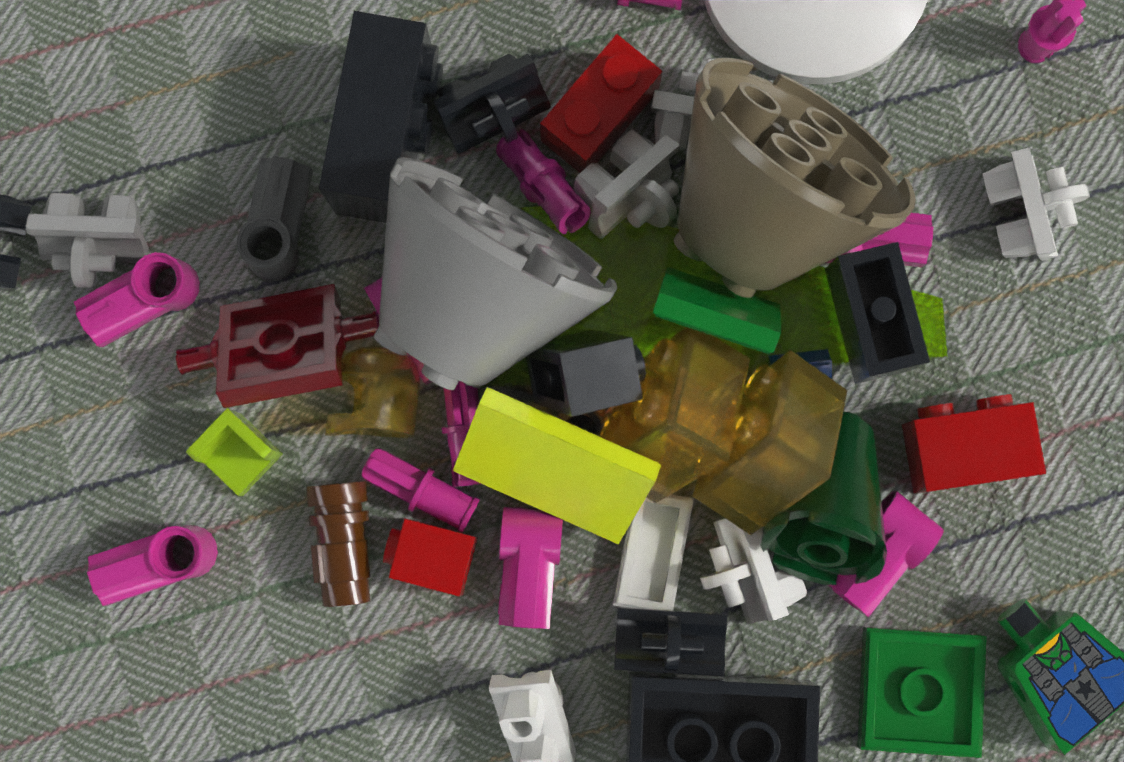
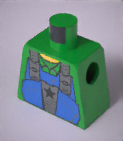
M1025 598L1011 605L998 617L997 622L1017 644L998 661V669L1040 741L1046 748L1066 755L1124 705V652L1077 613L1059 610L1044 621Z

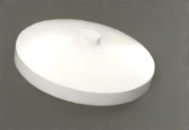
M704 0L713 25L727 45L740 58L752 62L758 70L774 77L781 73L802 84H829L852 79L867 73L891 57L915 28L924 11L927 0Z

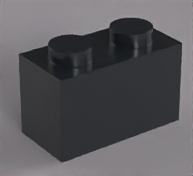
M898 242L836 257L825 268V273L854 383L858 384L912 371L929 363L930 359Z
M586 330L555 337L526 357L533 399L537 405L572 417L643 400L640 382L645 380V363L640 349L637 345H633L632 337L596 330Z

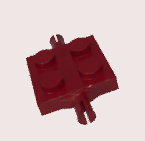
M335 284L220 306L219 327L211 343L187 349H177L176 363L182 375L215 368L217 371L216 394L223 408L343 386L342 355L346 349L347 342L374 337L380 326L379 315L377 311H373L372 313L342 318L341 300Z

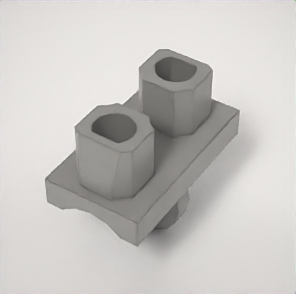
M51 193L42 214H28L25 230L28 235L35 237L42 260H52L54 270H71V278L77 288H90L94 284L97 271L114 272L116 262L137 263L142 257L148 255L149 247L141 231L140 211L133 197L109 195V197L104 199L100 217L84 216L86 208L81 198L73 194Z

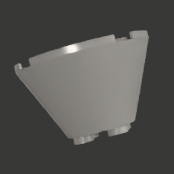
M400 157L390 171L379 315L380 326L374 338L388 350L400 355L408 353L425 364L421 372L430 381L448 390H454L459 381L469 386L480 388L611 300L617 290L615 280L609 278L604 286L596 278L602 266L561 234L492 192L485 203L460 187L463 178L454 173L417 159Z

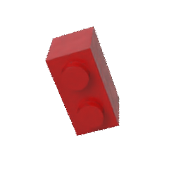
M616 34L540 122L541 141L581 173L591 163H597L650 102L655 90H659L663 71L621 36Z
M1012 394L975 400L977 411L955 414L953 403L918 408L919 419L902 424L913 494L1046 474L1034 402L1014 405Z

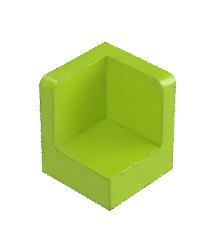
M229 408L186 451L194 461L204 463L236 495L241 497L283 455L241 413Z

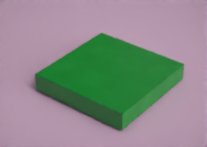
M667 267L653 309L655 317L769 355L770 352L774 353L781 335V304L755 295L751 298L741 297L729 290L725 285Z
M863 627L857 747L861 750L982 758L987 636Z

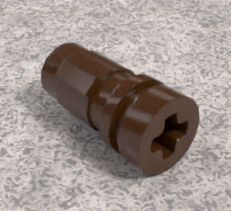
M366 481L307 486L308 507H314L315 514L309 516V526H316L317 544L311 545L314 583L321 584L322 606L336 607L370 602L369 578L371 574L368 540L365 539L364 522L369 521V510H363L362 502L368 501Z

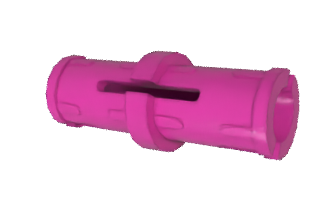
M520 129L519 133L517 132L518 139L510 143H506L502 137L497 144L496 154L515 174L520 182V190L527 200L541 206L562 234H566L567 231L573 233L579 230L590 218L591 209L565 179V170L556 160L548 159L524 129Z

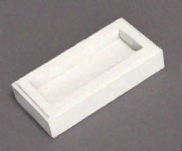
M650 490L626 531L612 605L624 608L673 611L693 498Z

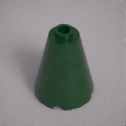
M835 412L820 418L815 423L764 526L760 546L763 552L769 548L774 553L772 563L780 570L799 579L824 585H836L838 575L856 574L855 584L868 582L880 575L885 565L887 548L874 431L869 424L854 413Z

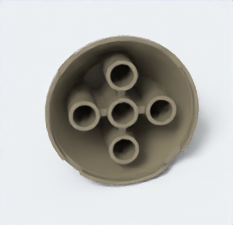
M716 58L705 65L696 80L677 220L679 232L674 238V244L681 253L693 260L705 262L722 275V281L729 290L741 297L751 298L757 290H772L898 227L906 221L915 208L916 199L913 187L907 178H903L898 184L887 168L893 157L866 129L816 92L779 73L774 82L750 74L754 67L752 62L735 58Z

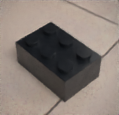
M359 11L353 12L319 184L320 192L337 215L386 223L390 171L395 162L400 157L417 159L418 154L426 155L428 152L432 134V120L427 119L428 97L437 99L439 96L438 91L442 82L443 64L438 63L439 47L432 45L426 23Z
M629 671L625 762H818L820 686L810 680L721 677Z

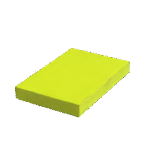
M487 387L479 402L453 471L619 545L653 487L661 464Z

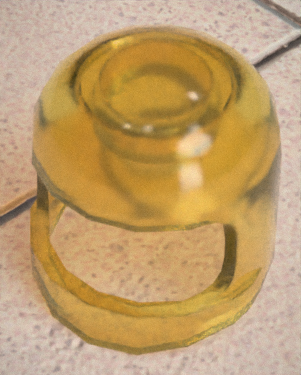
M380 346L359 347L347 352L342 357V381L349 383L354 390L352 413L327 414L325 436L356 434L389 438H414L420 374L413 359L407 355H400Z

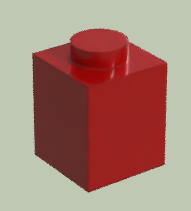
M404 518L402 530L392 528L384 551L383 563L392 565L389 574L391 579L460 597L465 590L478 537Z

